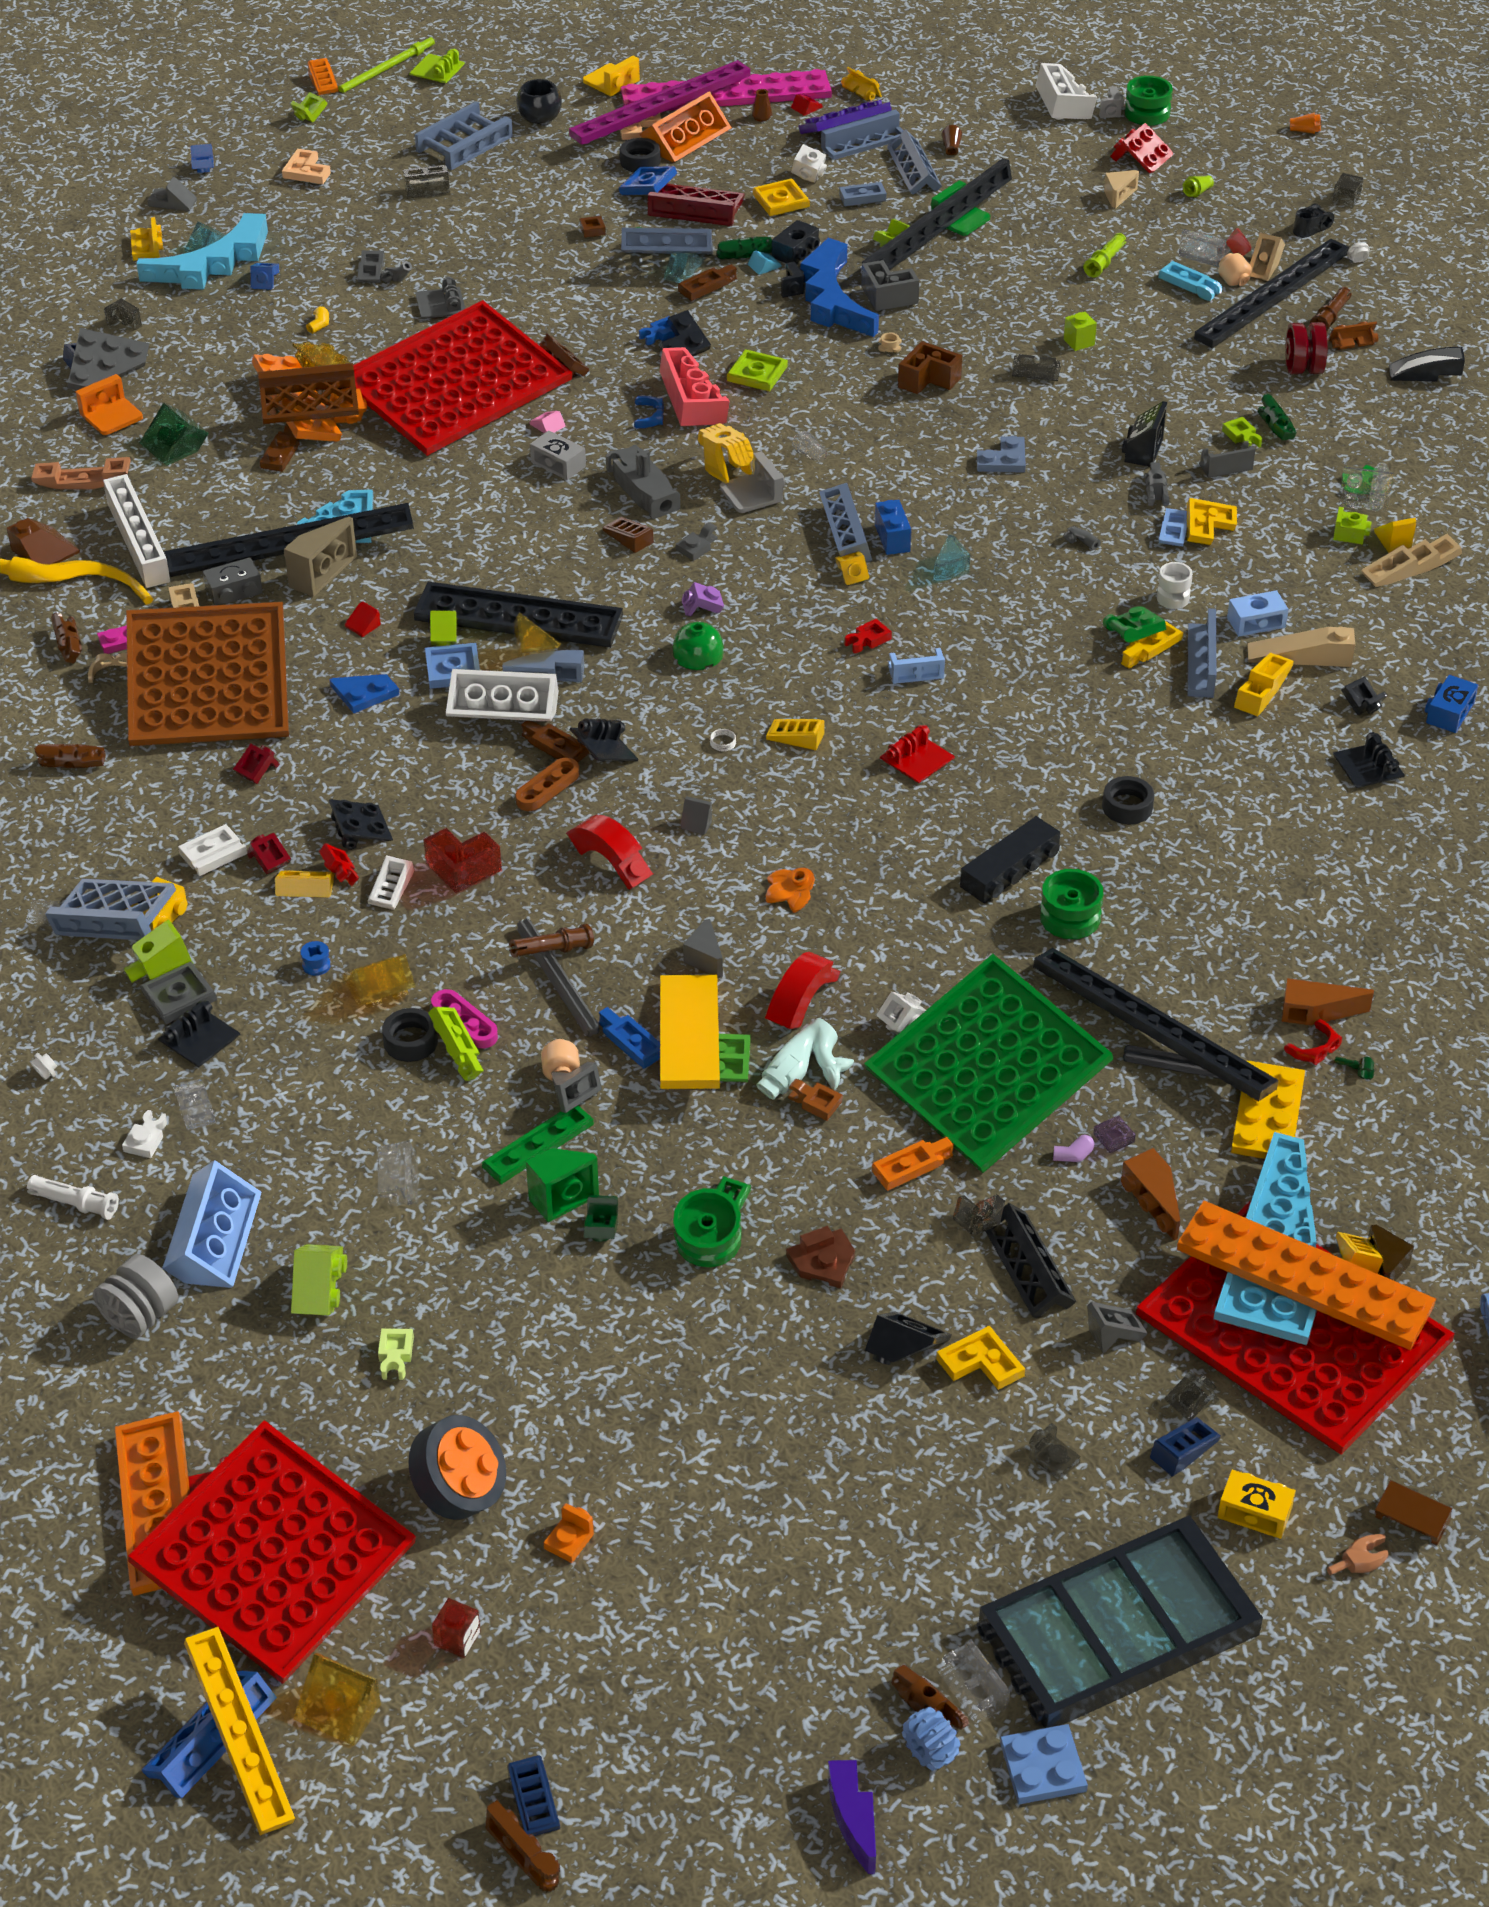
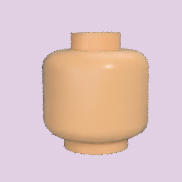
M1229 253L1220 260L1218 273L1229 286H1244L1250 280L1251 265L1241 254Z
M564 1039L553 1040L544 1046L541 1051L543 1074L551 1081H553L552 1072L570 1073L580 1067L578 1049L570 1041Z

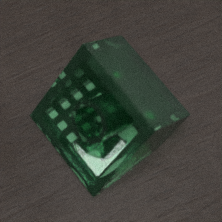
M163 403L139 443L164 465L168 466L198 452L209 433L183 411Z

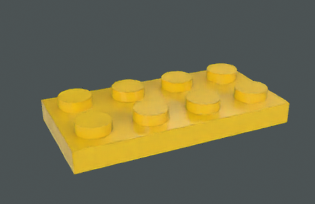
M1247 1060L1250 1064L1278 1079L1279 1082L1277 1090L1260 1101L1249 1097L1241 1091L1231 1153L1265 1159L1274 1132L1295 1137L1305 1070Z

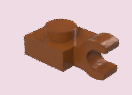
M795 1079L789 1086V1089L793 1091L788 1096V1099L802 1103V1109L826 1121L842 1103L843 1094L818 1082L812 1088L803 1081Z

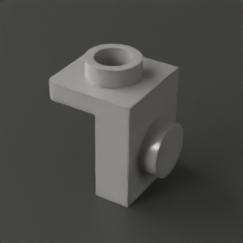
M1117 86L1109 87L1108 98L1101 99L1100 118L1121 117V107L1124 105L1123 94L1119 93Z

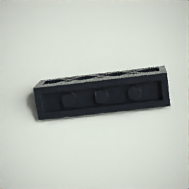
M1007 1203L982 1225L1032 1317H1040L1055 1303L1065 1309L1070 1308L1076 1303L1073 1294L1025 1211L1011 1203ZM1006 1220L1005 1236H998L994 1228ZM1011 1243H1018L1020 1246L1017 1259L1009 1257ZM1024 1265L1031 1266L1033 1269L1030 1282L1023 1281L1021 1278ZM1043 1288L1047 1297L1036 1306L1034 1302L1036 1289Z

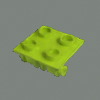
M449 49L447 54L443 56L428 53L409 75L447 83L461 69L465 62L459 61L457 49Z

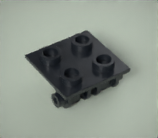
M585 718L578 723V728L570 727L569 729L576 736L577 741L584 745L591 753V756L598 761H638L634 753L619 738L621 733L625 731V724L620 720Z
M1370 732L1367 734L1366 743L1363 746L1333 752L1334 757L1355 788L1405 777V774L1399 767L1398 760L1393 758L1391 750L1386 744L1382 743V738L1378 733Z
M329 799L332 808L331 818L335 822L338 835L342 837L341 843L344 848L348 850L356 848L359 838L382 841L393 840L379 805Z
M205 1000L197 1002L196 1006L191 1009V1012H184V1016H179L174 1023L167 1025L158 1041L199 1068L241 1034L211 1014L210 1011L213 1007L209 1001Z

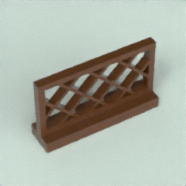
M353 363L258 372L263 424L359 415ZM350 387V388H349L347 391H345V392H343V391L337 389V388ZM315 390H325L321 395L315 392ZM295 392H302V393H301L299 396H297V397L294 396V395H292V394H290V393H295ZM332 393L339 396L334 402L327 399ZM278 394L274 399H271L268 396H266ZM308 395L315 398L311 404L303 401ZM284 398L292 401L286 407L279 403ZM346 400L353 404V407L343 408L339 405ZM321 402L329 406L325 410L316 409ZM297 405L304 408L302 412L292 411ZM273 407L280 410L278 414L267 415Z

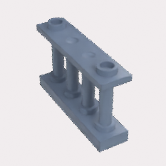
M475 101L416 133V152L421 153L431 148L445 155V167L453 170L513 137L512 119L505 116L496 122H492L480 115L479 102ZM477 123L485 128L478 131L470 125ZM462 131L469 136L462 139L455 134ZM446 139L453 143V145L446 147L439 142Z

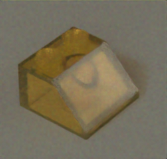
M405 954L341 973L356 1004H365L366 1008L382 1004L381 998L392 995L393 1000L409 995L408 989L416 987Z

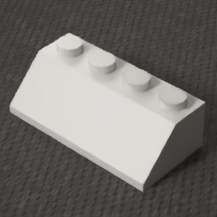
M452 669L446 716L551 722L556 714L559 692L556 674Z

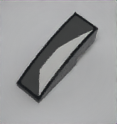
M1463 347L1430 349L1401 358L1389 364L1391 381L1438 382L1439 375L1462 376L1465 363Z

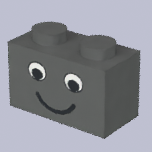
M251 558L203 571L205 590L214 605L228 604L263 593L260 573Z

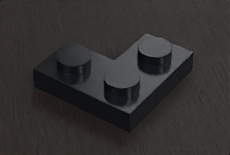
M688 310L668 317L667 324L676 337L661 342L659 347L661 351L662 348L685 347L694 356L710 349V342Z

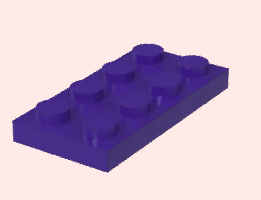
M881 99L869 101L855 107L844 108L841 111H834L823 114V116L805 119V124L798 127L801 134L818 132L892 111L890 102L882 103Z

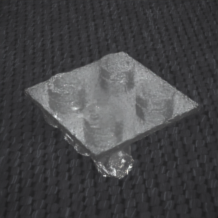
M1383 462L1378 463L1374 470L1344 466L1338 506L1387 512L1394 473L1389 472L1387 464Z

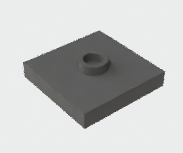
M192 962L140 985L143 995L165 1024L176 1020L181 1015L184 1016L186 1011L191 1012V1009L199 1001L207 1000L212 1003L217 1000L216 993Z

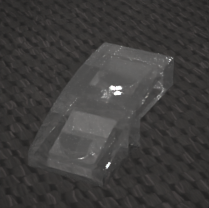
M202 1079L173 1086L174 1095L187 1131L216 1123Z

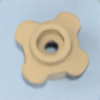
M885 333L879 338L881 345L878 346V349L881 352L901 351L899 344H901L902 340L895 333Z

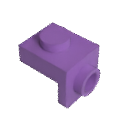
M694 582L689 590L684 592L682 597V604L687 616H692L697 607L715 613H720L724 608L720 591L712 586L707 587Z

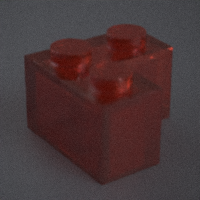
M447 828L423 839L426 864L455 893L502 871L500 846L485 831L462 843Z

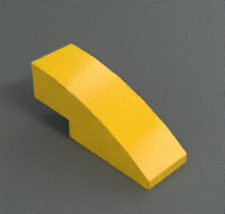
M1270 652L1250 671L1248 681L1238 689L1234 708L1259 716L1283 684L1294 661Z

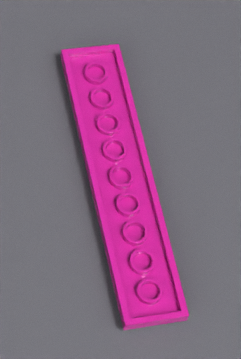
M820 69L804 72L792 71L790 73L773 72L766 75L752 74L739 82L710 92L719 107L754 104L756 90L758 89L768 90L770 103L794 101L796 94L808 96L812 99L832 98V90L826 71ZM671 80L665 83L649 82L647 84H628L622 86L620 92L623 105L626 106L685 81ZM690 102L683 103L666 111L678 110Z

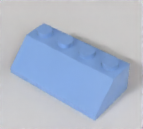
M215 1160L194 1173L162 1269L186 1284L232 1288L262 1192Z

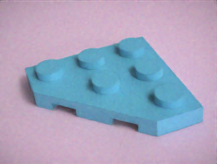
M348 490L341 495L339 501L334 504L332 502L327 503L316 510L315 516L310 519L303 518L297 522V525L373 510V490ZM372 537L355 540V543H371Z

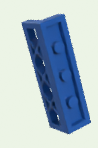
M236 1671L254 1717L257 1719L277 1697L258 1672ZM207 1702L142 1769V1772L148 1778L161 1779L176 1798H183L226 1752Z

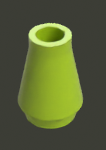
M1210 175L1189 176L1183 183V192L1188 197L1193 196L1196 198L1207 189L1213 187L1214 180Z

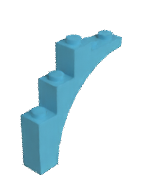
M244 213L239 223L231 232L220 240L193 252L162 258H138L137 270L139 281L181 283L182 289H204L209 274L231 275L236 260L258 261L268 233L266 214Z

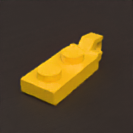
M1165 621L1167 630L1131 642L1126 647V650L1122 652L1121 664L1129 669L1138 664L1139 661L1146 662L1181 641L1183 639V632Z

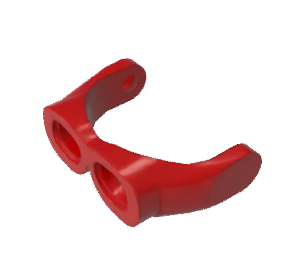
M1318 1019L1314 1025L1329 1038L1325 1045L1301 1049L1288 1043L1284 1046V1051L1297 1060L1317 1065L1325 1059L1327 1053H1332L1339 1048L1342 1036L1338 1035L1322 1019Z

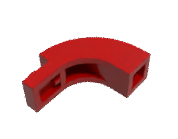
M593 815L566 832L579 854L583 855L590 850L602 854L612 864L629 890L653 875L638 852L642 849L639 842L624 826L610 817Z
M809 951L803 953L790 965L780 980L769 1004L765 1019L788 1029L799 1028L816 991L825 983L836 982L841 971L832 968L834 962Z

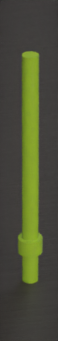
M430 37L422 42L418 41L412 44L409 49L338 86V90L345 93L408 58L424 53L425 49L435 44L434 39Z

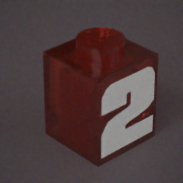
M448 1598L432 1623L434 1646L465 1658L481 1632L479 1611Z

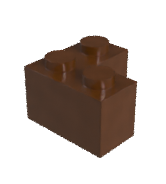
M921 341L899 363L898 388L919 394L931 383L950 390L961 379L963 355Z

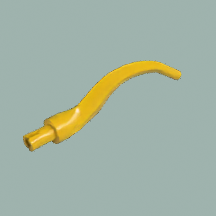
M13 557L12 560L0 558V574L9 575L11 581L47 583L60 582L84 575H100L113 578L130 586L146 605L153 601V597L134 577L121 569L105 563L74 560L54 564H41L21 557Z

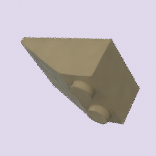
M346 517L299 535L286 546L284 556L289 588L314 597L357 557L353 518Z

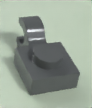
M710 522L706 523L699 535L692 532L677 542L676 551L693 561L711 550L710 543L718 539L712 533L717 529V526Z

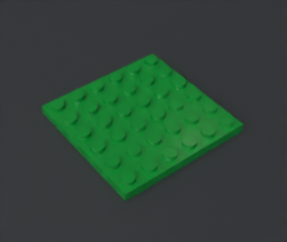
M991 954L864 1064L874 1077L941 1137H948L953 1147L980 1172L984 1173L1113 1060V1055L996 955Z

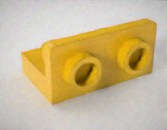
M151 217L152 228L130 230L133 261H137L138 258H160L159 250H163L161 225H156L155 217Z

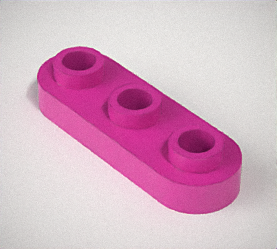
M444 989L437 991L432 996V1008L445 1006L455 1008L462 1022L467 1021L463 1024L477 1048H489L497 1042L498 1032L496 1024L457 992Z

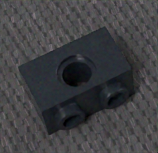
M796 220L772 239V256L784 263L795 262L797 264L799 261H803L808 254L819 247V228Z

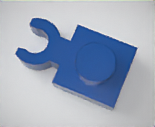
M668 317L650 323V328L639 330V339L645 338L646 345H652L658 339L663 342L676 336L667 324Z

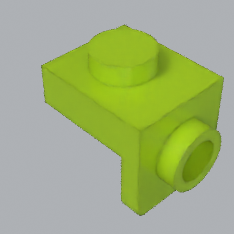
M309 92L301 104L292 101L290 105L298 119L314 122L328 104L325 99Z
M891 219L888 230L875 231L873 240L879 242L880 247H882L910 226L896 219Z

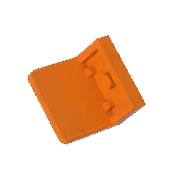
M117 374L75 391L80 415L102 435L111 434L143 419L142 412L124 397L122 379Z

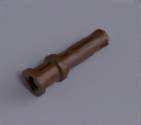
M1347 287L1339 288L1329 303L1322 306L1318 310L1317 315L1312 317L1310 323L1323 322L1326 331H1328L1330 325L1337 320V313L1351 298L1352 293H1349L1350 289Z
M581 924L579 928L574 929L563 927L553 934L510 940L509 947L515 946V948L509 949L511 956L516 958L518 956L558 949L564 953L578 947L589 949L593 946L594 935L592 928L588 924Z

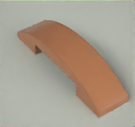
M130 457L108 458L105 461L104 467L61 470L59 462L35 464L31 479L33 483L53 489H97L104 487V479L128 474L131 460Z

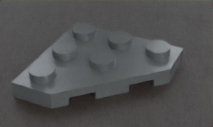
M80 328L67 388L79 390L117 374L122 378L126 376V373L144 367L149 343Z

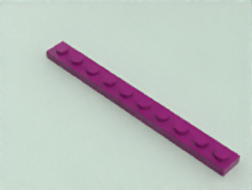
M736 60L569 128V136L581 145L588 144L590 141L605 137L612 132L622 130L629 125L639 123L651 116H656L661 112L690 102L709 91L713 92L732 83L739 82L750 76V68Z

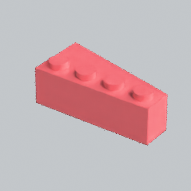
M685 347L662 348L659 372L680 426L726 423L729 399L726 396H721L719 387L716 384H711L709 375L698 368L699 363Z

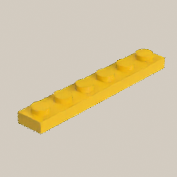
M219 1627L185 1638L184 1645L259 1835L261 1836L294 1823L295 1816Z

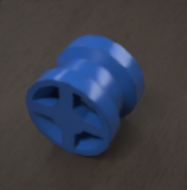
M311 941L302 946L300 952L304 972L312 976L325 974L331 967L327 945L320 941Z

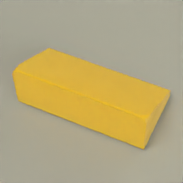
M281 870L275 877V895L330 898L335 873Z

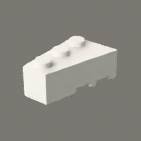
M1041 63L1036 88L1051 117L1057 120L1063 118L1092 119L1097 96L1094 94L1089 95L1085 91L1086 86L1083 84L1078 85L1074 81L1075 77L1061 64Z

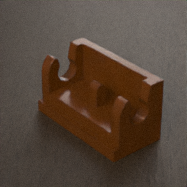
M1390 1480L1375 1509V1518L1382 1520L1385 1516L1430 1537L1431 1543L1437 1546L1450 1523L1452 1508Z

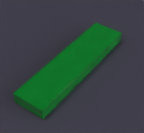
M578 1105L566 1113L560 1111L484 1160L482 1168L498 1183L503 1184L525 1170L527 1160L551 1148H559L593 1126L594 1119Z

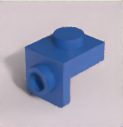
M199 144L190 146L192 169H197V173L210 172V168H214L212 145Z

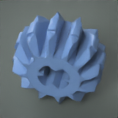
M931 1707L922 1709L908 1717V1720L903 1724L902 1736L907 1741L906 1747L911 1750L912 1757H916L919 1760L920 1765L927 1766L928 1769L934 1771L944 1765L947 1766L959 1754L961 1744L960 1740L955 1736L957 1731L951 1727L950 1721H947L940 1711L936 1712Z

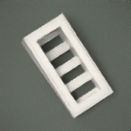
M386 855L369 896L368 904L394 910L414 873L412 861ZM391 872H392V873H397V874H401V875H400V877H398V876H394V875H390V874H391ZM387 880L395 881V882H397V885H396V884H392V883H388V882H386V881H387ZM384 887L394 890V892H389L382 889ZM379 895H382V896L390 897L391 900L389 901V900L381 899V898H378V896H379Z

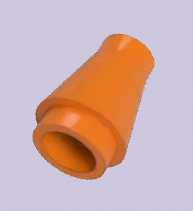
M1314 112L1290 118V131L1312 134L1321 132L1320 114H1315Z

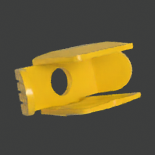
M721 423L699 430L698 442L704 446L705 470L710 475L725 484L729 483L722 447L727 449L728 461L732 466L741 468L748 475L752 474L750 462L753 459V450L748 438L743 433ZM721 435H727V437L719 438Z

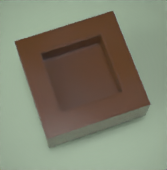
M601 216L579 218L584 238L606 235V227Z

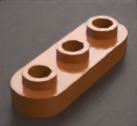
M560 758L516 791V805L518 808L524 811L537 810L576 781L580 774L578 762L572 758Z

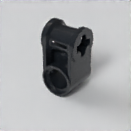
M1317 203L1304 209H1299L1295 215L1293 234L1301 238L1310 237L1330 228L1335 216L1330 211L1322 210L1321 206Z

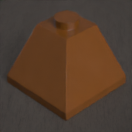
M26 518L7 527L11 550L21 558L30 559L41 564H54L80 553L76 546L53 527L33 519Z

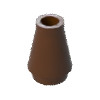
M766 89L756 90L752 116L757 121H767L772 116L768 90Z
M948 125L941 134L946 154L957 155L963 134L958 126Z

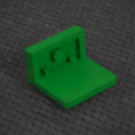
M958 180L934 196L931 200V210L963 188L966 183ZM974 207L947 227V229L962 236H967L988 222L991 215Z

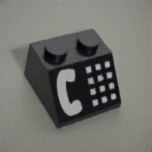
M1162 401L1137 416L1134 425L1129 426L1127 439H1124L1122 445V453H1125L1124 462L1150 467V462H1155L1164 438L1167 402Z

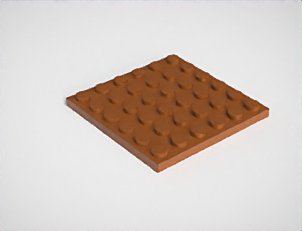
M283 602L126 610L129 746L289 737Z

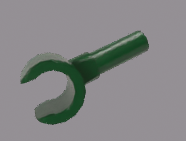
M1338 1056L1335 1057L1334 1063L1358 1069L1357 1074L1360 1078L1373 1079L1374 1061L1372 1058L1363 1057L1357 1061Z

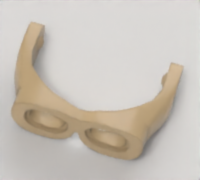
M127 653L118 654L116 658L110 654H98L96 660L89 667L88 682L93 683L94 675L102 668L114 665L127 667Z

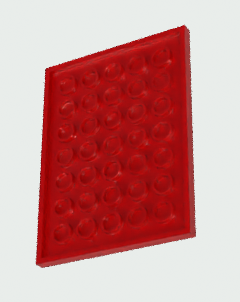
M484 300L353 365L356 389H360L362 398L366 400L367 405L426 456L572 380V371Z
M1251 1201L1237 1215L1246 1218ZM1316 1244V1248L1323 1250L1327 1253H1330L1329 1251L1325 1250L1324 1248ZM1192 1256L1136 1308V1315L1340 1455L1453 1341L1455 1334L1428 1317L1411 1350H1408L1317 1310L1307 1345L1218 1321L1214 1319V1313L1228 1272Z

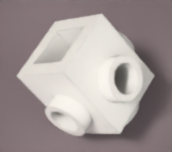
M803 144L794 159L791 173L815 183L818 176L822 177L827 168V165L824 164L826 154Z
M891 991L876 1016L887 1024L886 1028L898 1035L926 1010L920 1006L922 1001L911 993L907 992L906 995Z

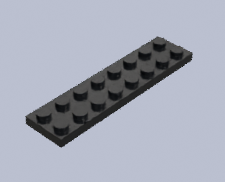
M429 581L414 611V621L430 623V611H456L457 627L609 648L612 647L623 618V608Z

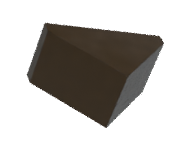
M1377 1224L1371 1225L1368 1241L1380 1253L1383 1259L1378 1274L1396 1281L1410 1265L1414 1246Z

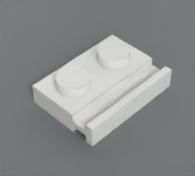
M226 824L178 846L179 854L192 869L197 871L198 876L204 875L247 854L245 844L240 843V839Z

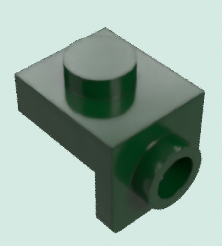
M589 1195L587 1199V1216L584 1224V1238H592V1240L598 1242L615 1239L618 1226V1197Z

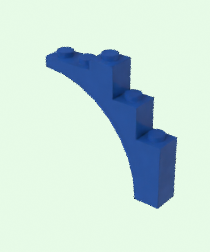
M827 238L801 262L800 270L802 269L804 272L806 283L805 301L811 302L810 321L827 327H831L835 323L874 337L878 333L879 314L867 310L852 301L842 291L836 279L839 271L847 263L848 244Z

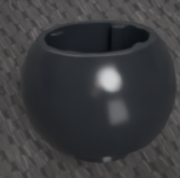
M534 79L525 82L520 87L516 97V104L520 115L526 121L543 124L554 120L558 116L562 107V98L559 89L554 83L545 79Z

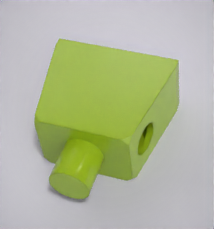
M168 919L133 944L132 950L137 961L123 969L131 983L144 976L150 981L192 962L182 937Z

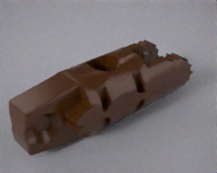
M55 612L52 614L51 621L58 648L64 660L74 664L82 651L75 619L69 616L64 621L61 613Z
M40 744L34 748L36 756L39 757L38 764L42 767L104 766L106 757L103 747L83 744Z
M904 1664L894 1670L891 1683L898 1690L900 1697L915 1712L931 1707L936 1712L940 1711L943 1717L950 1721V1725L953 1724L957 1729L961 1730L968 1726V1718L927 1679L919 1676Z

